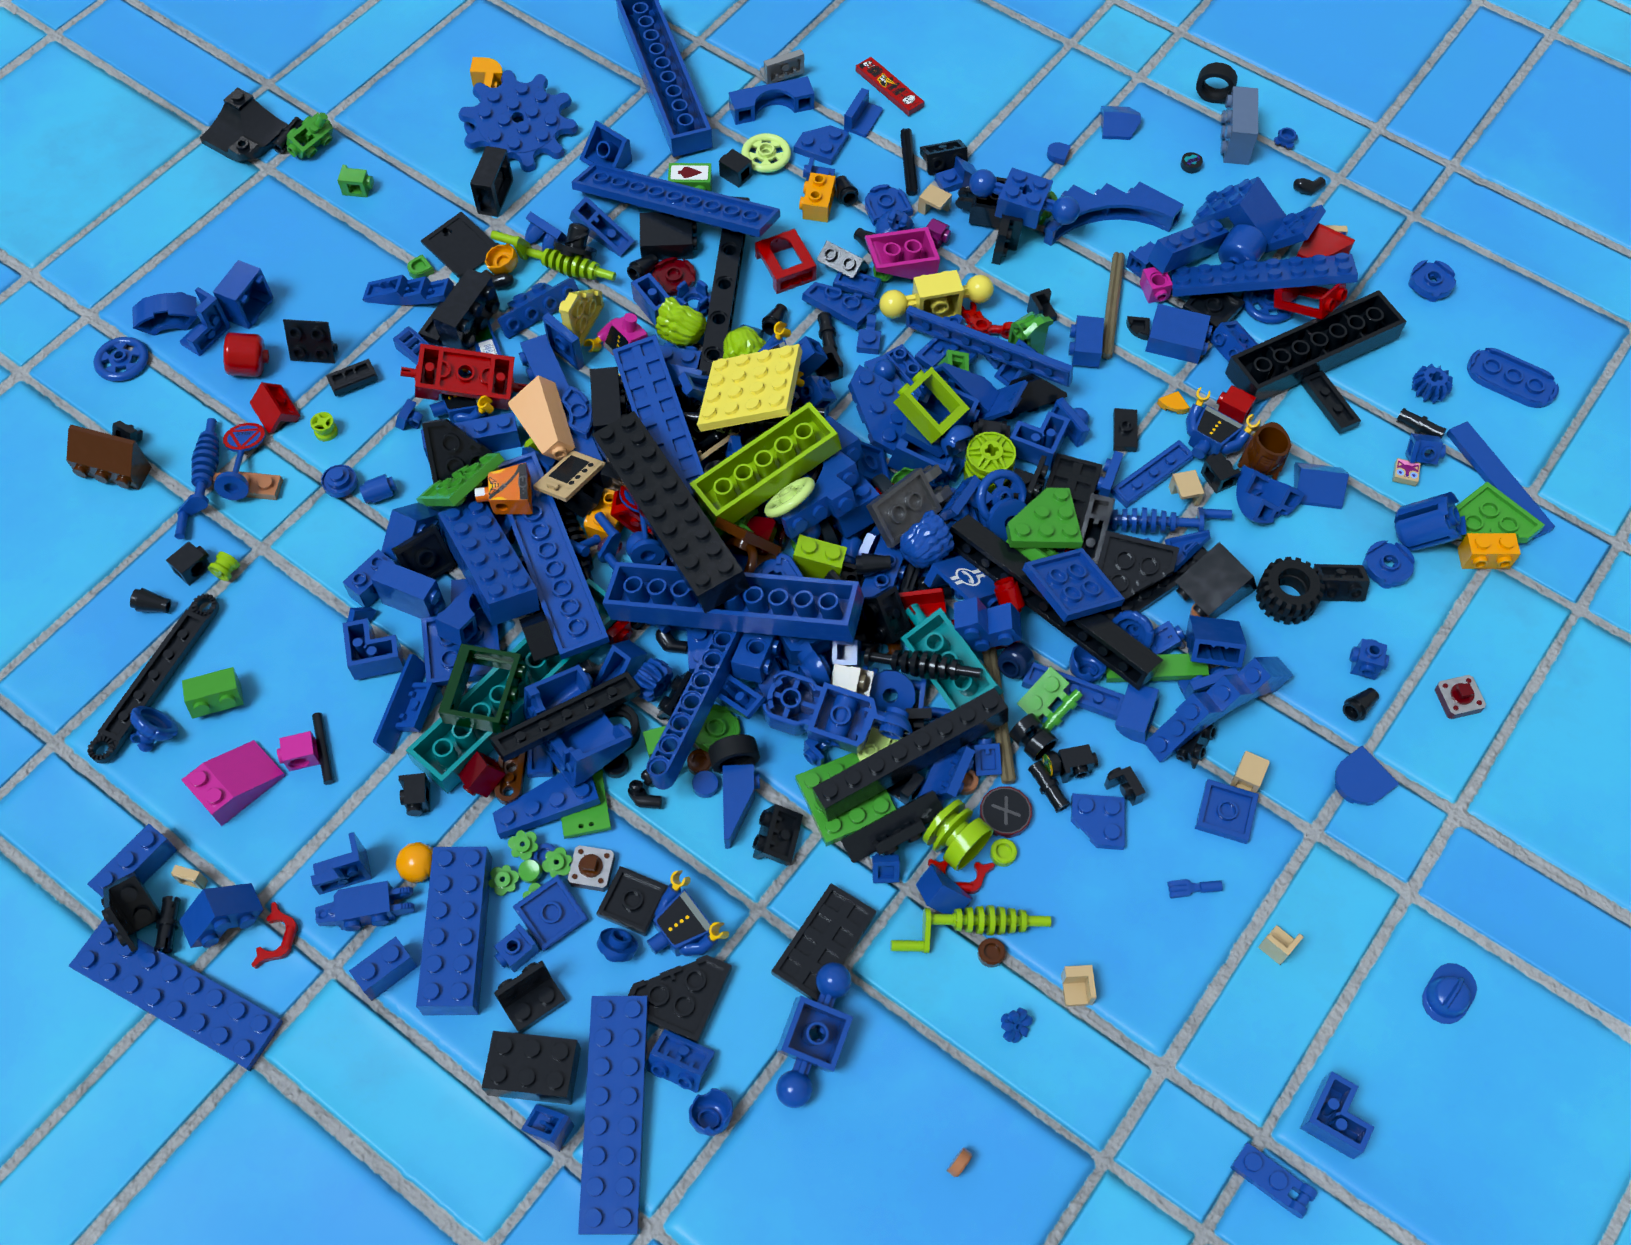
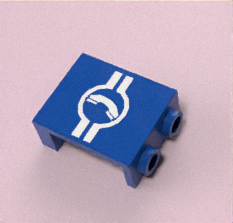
M962 556L932 563L924 580V583L929 588L948 583L965 600L978 597L986 608L999 605L994 593L995 582Z

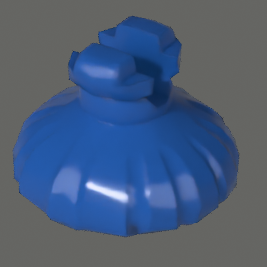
M899 210L887 211L877 220L875 233L880 234L914 229V223L904 212Z
M1125 610L1112 619V622L1148 649L1151 647L1154 630L1148 617L1138 611Z
M138 706L133 708L130 713L131 723L137 730L136 733L131 734L130 740L133 743H139L137 746L143 752H150L154 747L153 743L155 740L166 741L175 737L178 733L177 724L167 714L155 708Z

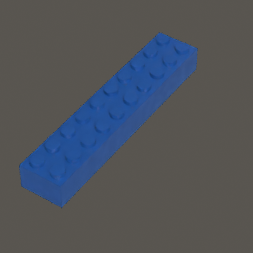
M616 0L618 19L672 156L676 157L713 148L712 129L659 0Z
M616 562L602 604L610 619L617 621L854 642L864 597L858 581L744 572L750 588L705 614L675 566Z

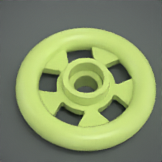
M762 133L749 138L744 143L741 154L752 160V170L761 173H771L782 169L789 162L791 149L787 141L775 134ZM781 147L783 152L777 153L776 148ZM757 148L756 153L750 152V149ZM758 159L762 161V163H757L754 160ZM774 159L778 160L775 163H770V161H773Z
M803 477L781 489L766 504L764 509L765 515L769 518H776L793 510L812 493L815 481L810 477Z

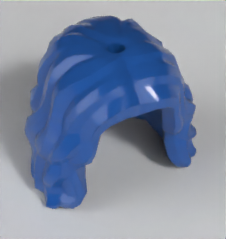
M933 510L924 513L920 522L913 524L908 531L902 534L900 537V552L902 557L914 567L929 568L932 563L941 561L954 549L953 535L950 533L949 527L945 525L943 518L935 514Z

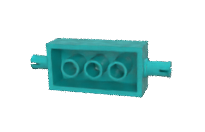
M917 603L911 605L916 614L909 607L905 610L915 627L903 635L901 639L912 653L914 651H922V653L924 651H931L932 655L938 653L941 654L942 658L943 656L950 657L951 662L955 658L959 659L963 666L983 669L981 679L960 676L957 680H951L950 675L947 680H941L940 676L937 680L930 679L952 711L995 688L999 695L1004 692L974 650L955 630L953 621L941 608L929 617H926Z

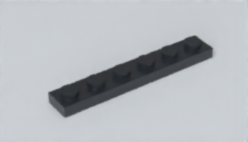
M1202 546L1176 572H1173V575L1160 580L1125 600L1122 606L1100 613L1111 621L1120 612L1125 610L1142 613L1177 588L1175 580L1208 551Z
M627 671L491 737V744L503 762H506L641 695V688Z

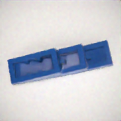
M398 275L368 282L362 300L368 303L386 305H420L444 302L452 291L454 283L449 278L431 282L426 276L407 280L404 275Z

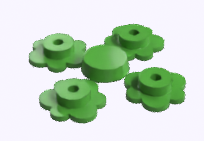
M519 830L516 836L508 840V846L512 849L511 854L513 857L517 858L520 856L525 861L520 864L518 872L511 871L509 865H504L502 868H493L490 872L492 879L489 880V886L494 888L498 896H504L508 891H515V883L519 881L520 877L523 882L532 883L529 886V891L523 893V898L541 887L536 881L540 879L542 869L547 873L550 872V876L553 878L556 875L567 876L570 872L569 864L572 862V857L567 855L564 848L558 847L554 852L548 851L545 854L546 860L543 861L541 866L538 861L531 859L533 852L538 850V844L535 843L537 840L536 834L532 831L525 833L523 830Z

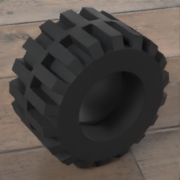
M1285 557L1284 561L1279 558L1274 563L1271 562L1267 569H1265L1256 589V601L1260 602L1259 608L1266 610L1265 615L1267 617L1273 616L1274 621L1279 622V620H1282L1283 624H1289L1290 621L1294 624L1300 623L1301 620L1306 621L1309 616H1312L1324 595L1325 584H1322L1324 580L1322 575H1317L1319 570L1316 567H1310L1311 563L1308 561L1306 563L1301 562V558L1297 557L1295 560H1292L1291 557ZM1280 585L1294 588L1300 596H1292L1285 593L1280 588Z

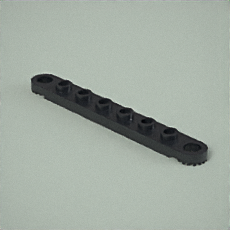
M206 593L205 595H198L197 598L193 599L194 602H192L189 609L185 610L98 730L97 736L90 742L87 749L88 755L96 763H107L115 757L135 729L130 720L132 709L138 706L150 707L218 613L219 603L213 595ZM206 602L211 603V607L207 611L199 610L202 604ZM108 745L109 748L106 754L96 755V751L100 746Z

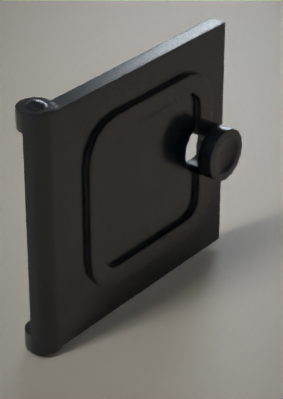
M459 212L421 240V243L459 279H461L468 268L474 270L486 259L487 252L492 247L500 245L488 237L462 212Z

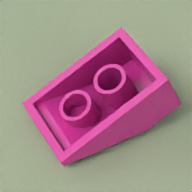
M928 227L865 236L876 272L912 280L914 277L938 273L940 257Z
M253 740L202 763L181 780L216 821L223 826L286 775Z

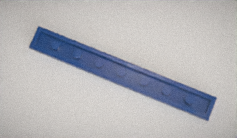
M910 305L906 310V326L1061 385L1069 387L1072 383V365Z

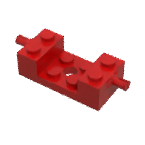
M420 344L416 369L401 366L400 374L401 377L415 378L416 398L439 400V394L479 399L485 395L492 399L490 404L494 408L509 410L508 402L513 392H520L528 385L514 383L513 368L515 357ZM468 369L472 375L469 378H463L459 375V371Z

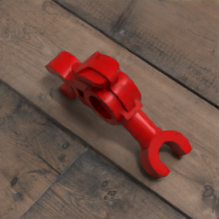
M970 302L971 310H965L962 306L961 316L968 324L966 325L967 327L988 335L1001 334L1003 338L1009 339L1010 327L1013 322H1006L1003 325H992V322H989L980 311H977V306L974 302Z

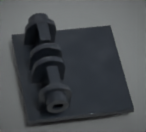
M283 319L290 361L335 363L334 352L338 351V345L333 343L331 339L329 322Z

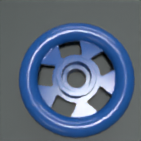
M1274 289L1244 292V308L1257 321L1267 324L1281 323L1289 319L1294 313L1274 308V293L1269 292V290ZM1260 291L1262 294L1257 297L1254 293ZM1258 303L1262 309L1257 310L1253 305ZM1277 310V315H1270L1269 312Z
M118 337L104 343L97 350L93 364L95 371L102 378L114 382L126 381L134 378L144 370L149 360V353L145 344L140 340L132 337ZM127 346L134 347L132 351L125 349ZM115 348L117 349L114 352H112L111 355L108 354L111 350ZM133 357H139L137 363H132ZM109 361L111 366L104 368L103 363ZM126 368V371L117 373V369Z
M998 469L990 472L982 479L976 492V505L985 521H988L990 511L986 504L991 501L994 506L1001 500L1003 494L1005 498L1014 499L1013 493H1018V500L1025 503L1027 488L1018 474L1008 469ZM1005 479L1012 482L1010 488L1003 486ZM992 483H994L996 485V488L991 493H989L987 489ZM1012 516L1006 519L1005 526L1013 518Z

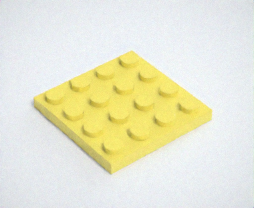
M800 344L786 345L781 348L741 354L736 357L721 358L713 361L697 422L700 432L789 416L802 356Z

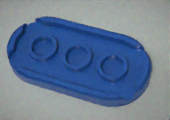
M1486 348L1481 351L1479 349L1472 354L1467 363L1468 374L1477 384L1525 406L1543 408L1550 405L1558 395L1559 386L1558 383L1556 385L1554 382L1555 378L1551 373L1499 349Z

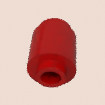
M1006 577L994 583V593L998 604L1002 605L1011 602L1020 613L1022 611L1021 608L1025 606V602L1018 582L1014 581L1013 577Z

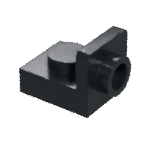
M1130 766L1121 769V767L1115 768L1107 774L1108 776L1104 784L1107 790L1120 784L1121 794L1126 800L1129 799L1132 806L1142 802L1146 792Z

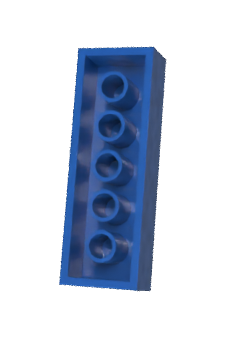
M473 501L437 513L441 535L492 626L540 610L537 588L486 502L477 503V501Z
M433 847L416 1007L423 1016L479 1015L490 890L489 880L491 879L490 872L492 868V856L487 847Z

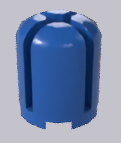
M1448 492L1401 506L1395 513L1394 519L1396 535L1401 544L1410 551H1419L1461 539V535L1467 533L1465 515L1460 517L1455 503L1459 502L1455 494Z

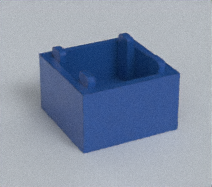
M240 260L234 264L213 291L227 320L247 329H250L257 322L258 317L274 298L261 268Z

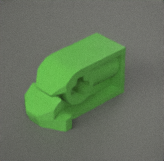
M1029 312L1011 324L1008 342L1016 344L1018 339H1022L1035 349L1037 353L1043 355L1048 327L1053 324V320L1049 316L1045 317L1042 313L1036 315L1034 312Z

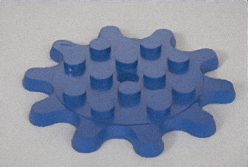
M506 70L501 76L502 84L498 87L491 88L480 82L474 85L473 95L478 98L480 103L474 107H462L458 113L459 119L462 122L471 123L475 126V130L464 139V144L467 148L476 149L482 146L507 149L508 158L518 160L521 169L525 172L535 170V159L539 154H548L554 159H560L564 156L565 151L557 142L558 137L562 134H575L578 130V125L573 119H568L561 115L562 110L568 108L572 100L564 92L556 95L548 94L546 92L548 80L543 74H537L531 82L523 83L517 81L512 71ZM520 116L524 119L518 123L512 120Z

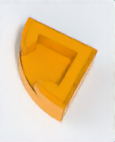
M1179 391L1161 397L1157 402L1163 410L1168 409L1177 412V414L1188 413L1190 409Z

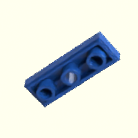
M903 344L885 353L887 359L895 365L896 374L905 384L908 383L911 386L914 383L911 379L920 370L924 373L926 372ZM924 383L913 391L915 396L920 397L925 386Z

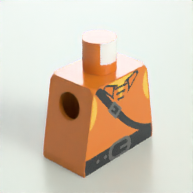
M521 463L490 472L488 474V487L475 488L477 503L489 501L495 514H533L531 475L527 464Z

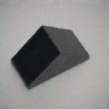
M543 611L519 619L534 663L559 655Z

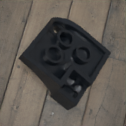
M237 87L223 100L224 105L218 117L200 137L202 144L231 160L257 159L273 148L272 143L281 134V129L286 128L288 124L267 111L254 99L253 95Z

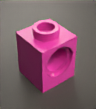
M1155 267L1143 269L1139 283L1148 303L1168 300L1173 285L1168 272L1162 274Z
M311 731L279 738L278 760L280 764L284 763L289 772L320 764L317 742Z

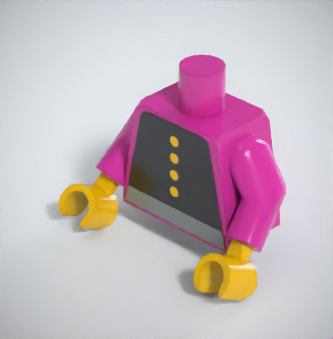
M626 313L624 317L612 319L597 333L595 339H586L583 345H592L589 352H598L603 341V346L613 355V349L644 339L648 335L637 324V316L633 313Z

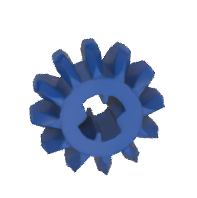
M1431 363L1428 367L1422 366L1414 374L1411 390L1416 391V397L1422 396L1423 401L1427 399L1432 403H1435L1437 400L1442 401L1452 390L1453 377L1448 376L1449 370L1443 371L1441 365L1436 368Z
M650 658L642 664L640 669H637L638 672L633 676V679L641 688V695L638 697L648 702H654L667 691L668 685L671 684L673 672L672 668L664 661Z

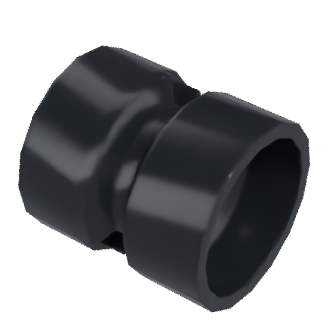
M1030 713L1012 728L1009 736L1019 746H1025L1024 752L1036 762L1042 759L1043 753L1049 752L1055 747L1058 739L1048 728L1042 729L1043 723L1033 713Z

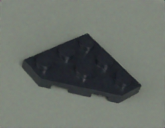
M448 419L422 422L433 483L453 478V472L466 465L471 466L477 462L481 463L479 461L480 457L488 453H494ZM488 476L482 481V486H488Z
M1106 531L1098 567L1125 600L1173 574L1179 547Z
M705 955L682 967L680 965L664 971L659 976L649 980L634 983L628 996H648L649 1024L663 1030L666 1029L698 1044L732 970V965Z

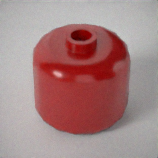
M228 333L225 337L223 350L224 370L226 374L231 376L260 377L264 370V363L269 362V350H265L263 338L257 334Z

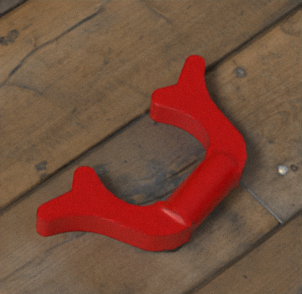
M929 859L928 866L934 864L945 874L948 863L945 860L937 862ZM975 862L974 869L977 878L970 883H955L966 893L974 894L980 890L984 877L987 873L994 870L995 865L994 863L982 865L979 862Z
M276 902L271 903V914L266 920L270 924L275 922L285 923L286 930L281 946L274 951H266L258 947L256 949L257 957L251 964L255 969H258L265 962L283 959L292 951L291 948L298 931V924L292 917L283 914Z

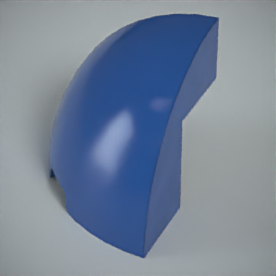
M1244 465L1237 481L1236 496L1239 508L1248 519L1257 523H1273L1274 518L1290 514L1305 495V493L1290 485L1271 479Z

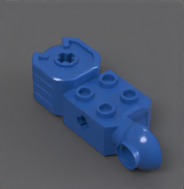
M779 553L776 559L762 562L754 572L804 577L792 557L783 553ZM778 636V640H781V649L789 662L799 665L798 671L800 675L812 678L817 685L822 687L824 682L830 684L829 677L832 673L822 653L831 649V640Z
M788 670L773 675V684L770 686L767 695L768 705L767 703L762 705L764 718L770 728L794 736L807 732V738L855 754H858L865 748L872 727L879 729L878 732L883 736L894 740H900L902 737L913 733L912 726L908 720V712L896 707H887L886 712L878 710L872 697L824 682L822 687L817 685L812 678ZM790 701L796 702V704L790 705Z

